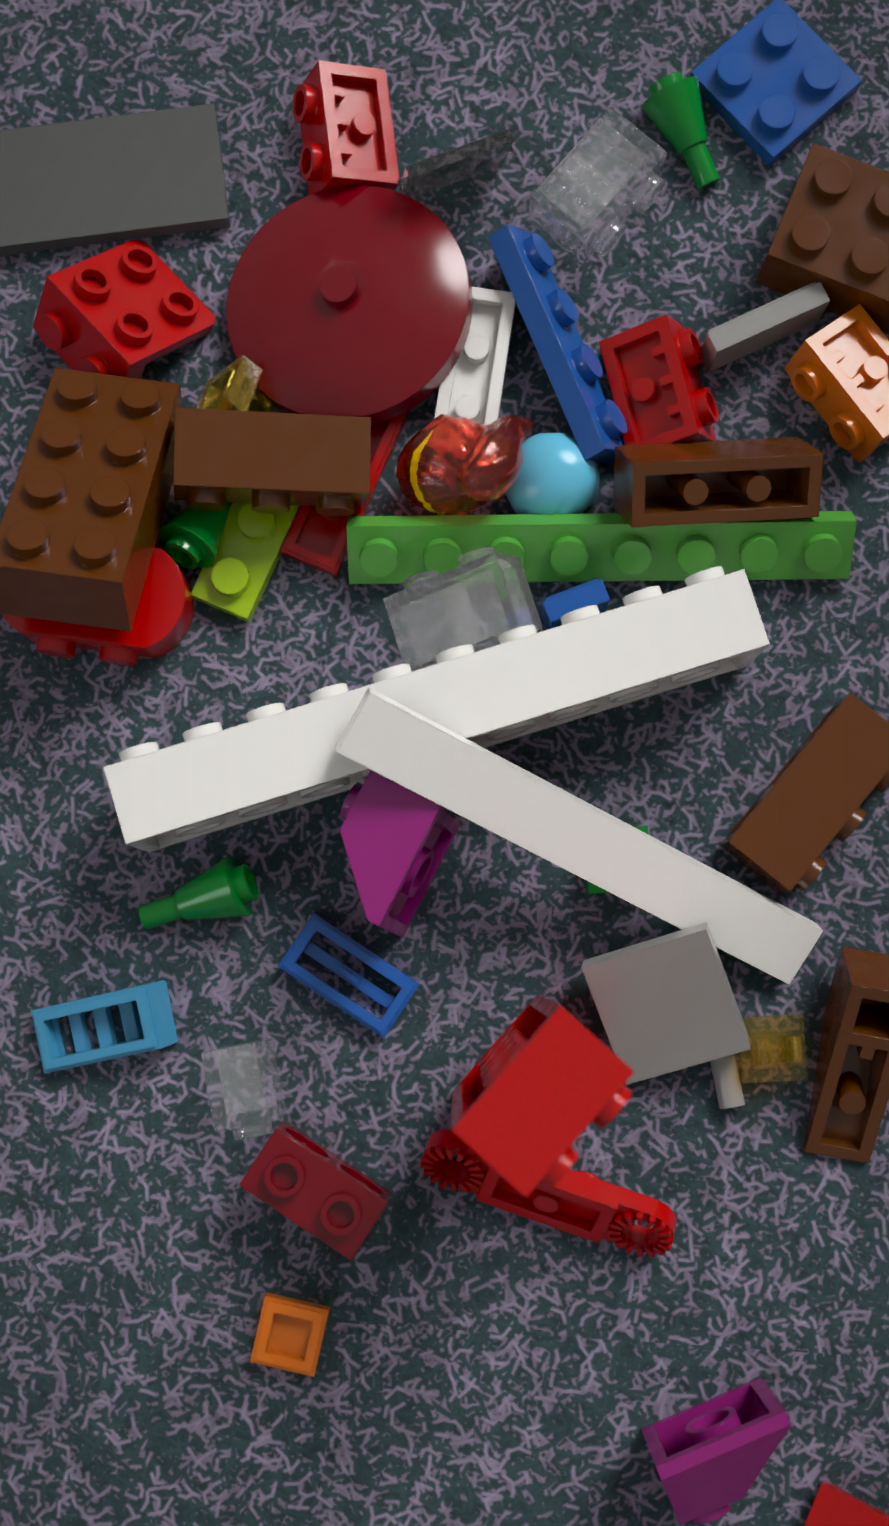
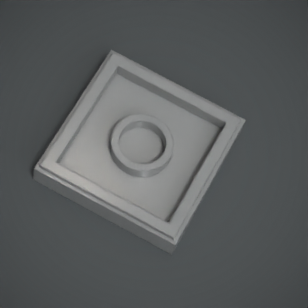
M707 922L583 960L581 968L615 1055L635 1072L625 1083L626 1085L751 1049L748 1032Z

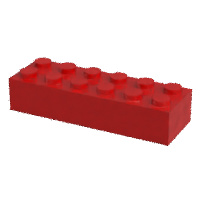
M536 995L452 1091L451 1130L525 1198L538 1183L549 1191L564 1177L577 1160L579 1153L573 1149V1143L589 1124L593 1122L600 1129H603L629 1101L632 1092L624 1084L635 1072L561 1005Z

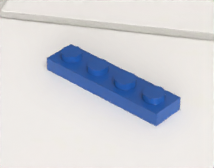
M506 224L488 236V239L585 461L614 462L615 446L625 445L623 434L627 432V423L619 407L606 396L599 380L603 376V369L597 355L581 339L575 325L579 315L574 302L563 289L559 288L551 270V267L555 264L553 254L546 241L539 234Z

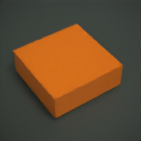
M267 1292L262 1306L250 1362L314 1377L330 1307Z

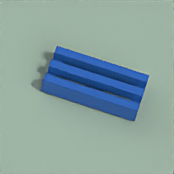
M315 913L312 914L278 965L283 971L382 1038H385L420 985ZM317 931L400 986L402 989L396 998L311 942ZM304 952L387 1008L388 1010L382 1019H379L298 964L297 961Z

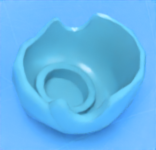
M538 433L516 447L508 458L503 490L517 514H582L595 504L598 497L600 469L595 461L584 460L576 439L567 433Z

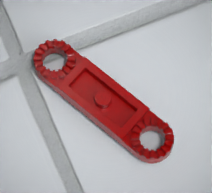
M451 1129L436 1131L427 1140L421 1158V1168L424 1169L423 1173L425 1176L431 1175L430 1181L432 1183L441 1181L440 1187L444 1189L447 1184L451 1185V1191L457 1192L458 1188H460L463 1192L477 1194V1201L600 1243L601 1239L615 1243V1246L619 1249L625 1246L626 1253L631 1254L632 1250H637V1256L643 1257L644 1252H647L649 1257H655L656 1253L661 1256L672 1247L677 1219L672 1209L657 1199L600 1180L592 1173L574 1171L572 1169H569L564 1177L549 1191L538 1183L525 1198ZM454 1155H458L456 1159L458 1162L452 1161ZM643 1221H646V1227H641Z

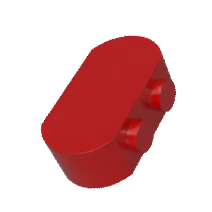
M155 547L131 632L2 615L15 630L33 643H37L36 651L55 657L74 658L76 648L100 651L99 660L123 666H136L138 656L159 658L173 650L184 639L194 616V598L191 596L192 589L187 578L175 561L163 549Z

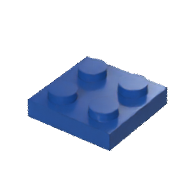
M774 0L690 74V77L695 76L698 78L700 95L769 167L857 92L862 82V79L784 0Z

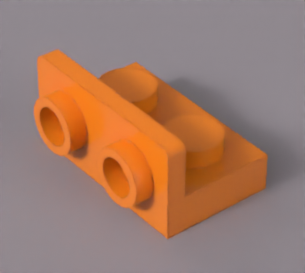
M859 304L806 339L784 368L791 377V383L796 393L814 406L829 425V431L834 441L841 448L848 450L858 463L869 457L889 438V339L861 304Z

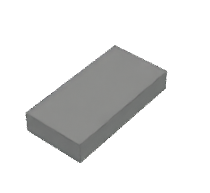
M815 281L708 330L701 347L704 358L703 364L707 372L709 373L818 323L830 302L821 282L816 283Z

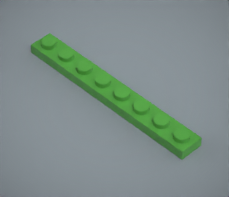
M819 511V517L633 528L618 513L348 516L346 529L349 584L589 582L596 578L603 581H685L690 575L718 566L723 568L725 575L745 569L748 580L849 579L857 521L852 511Z

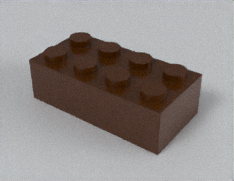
M813 143L755 283L787 295L815 281L816 283L821 282L830 299L825 309L826 311L842 316L861 304L881 331L889 335V172Z
M63 368L54 369L0 524L1 614L131 632L174 480L175 407L183 408L180 384Z

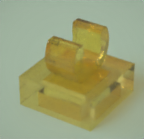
M243 354L207 381L197 409L268 412L271 410L272 403L260 391L255 390L262 369Z
M803 1014L742 1016L751 1041L750 1050L738 1053L739 1077L742 1083L808 1080Z

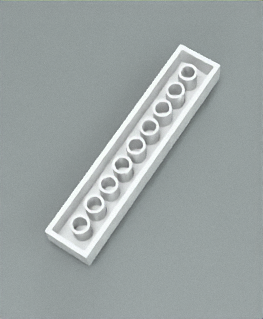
M721 566L705 569L685 579L687 587L662 594L660 586L647 587L625 596L622 599L624 606L600 613L597 605L586 606L561 616L562 625L537 633L535 625L521 626L499 635L498 641L500 645L474 652L472 644L456 646L438 653L435 656L437 664L412 671L410 664L395 665L372 675L373 684L351 691L348 690L346 683L330 685L310 693L311 703L286 710L284 703L269 704L246 713L248 722L223 730L220 722L209 723L185 731L182 734L184 742L159 750L157 742H149L127 748L119 753L121 762L103 767L125 844L152 852L351 790L357 782L364 784L371 769L336 751V744L368 687L475 744L487 748L747 667L770 643L745 569L726 575Z

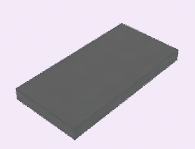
M214 103L0 130V256L231 227L218 115Z

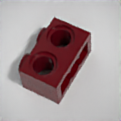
M283 1121L274 1130L239 1186L350 1261L387 1206L391 1195L389 1190L286 1121Z

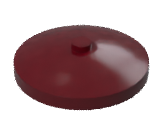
M366 185L343 186L315 192L297 200L274 215L254 235L243 251L230 281L226 306L227 329L234 354L241 368L264 398L284 413L371 417V425L394 418L413 408L427 398L448 376L456 364L469 334L473 308L472 286L459 245L444 222L434 212L415 199L394 190Z

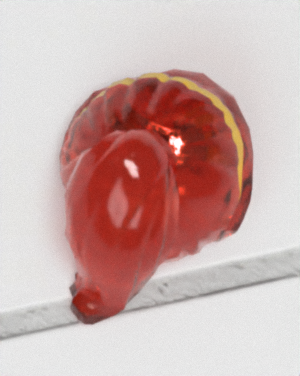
M440 414L405 444L398 457L396 476L402 494L410 504L424 508L435 515H466L478 511L487 502L499 499L512 487L523 463L522 442L525 441L527 436L531 435L533 421L520 416H506L498 418L491 424L484 425L466 417L455 418L450 414Z

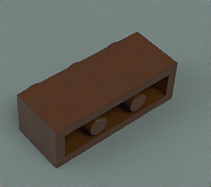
M175 407L174 500H187L188 508L200 511H219L226 508V502L252 503L253 511L280 514L289 512L290 505L316 506V513L320 515L348 516L354 514V508L365 507L370 495L371 417Z
M798 437L615 446L613 508L631 528L819 517L824 454Z
M851 692L838 700L722 841L720 846L778 894L791 892L795 886L804 891L825 867L827 861L820 854L833 838L836 837L843 842L853 833L866 816L867 812L860 807L862 802L874 788L882 793L889 787V723Z

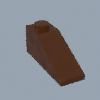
M842 946L825 1006L804 1150L808 1153L869 1163L889 1098V955Z

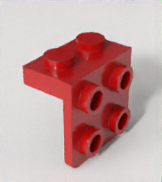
M131 240L47 276L33 329L39 334L43 343L49 349L54 350L72 370L141 379L147 363L209 334L215 323V316L146 243L140 240Z

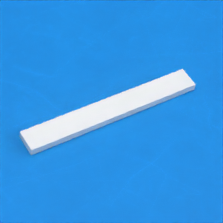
M369 687L336 744V751L345 757L682 930L707 922L717 948L787 984L791 983L823 932L818 924Z

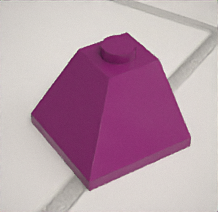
M370 770L364 784L357 782L344 800L340 815L345 821L340 828V833L367 920L404 938L460 824L441 805Z
M760 1377L641 1428L679 1524L682 1525L691 1520L695 1524H705L724 1516L730 1510L731 1503L745 1496L790 1428L791 1422L785 1409Z

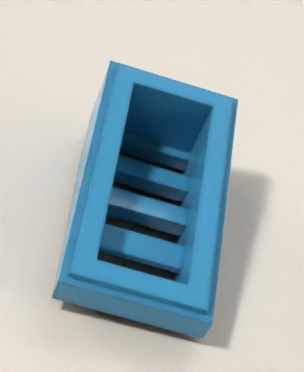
M165 980L31 1010L44 1074L153 1051L178 1042ZM114 1005L119 1006L126 1041L117 1043L110 1006ZM91 1010L100 1046L91 1049L85 1012ZM64 1016L69 1018L76 1053L68 1055L65 1054L59 1018Z

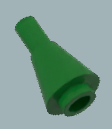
M674 72L659 79L648 88L651 97L642 104V109L676 152L684 157L696 187L700 191L719 182L721 179L706 146L707 134L698 78L695 76L684 78L681 72Z
M226 502V508L219 511H200L188 507L184 508L159 530V537L164 545V551L170 555L177 565L183 568L212 567L217 557L231 502Z
M228 855L177 889L175 894L140 905L138 909L139 917L144 928L149 930L181 918L196 920L250 916L252 913V901L257 900L259 897L258 886L248 864L239 865L233 856Z

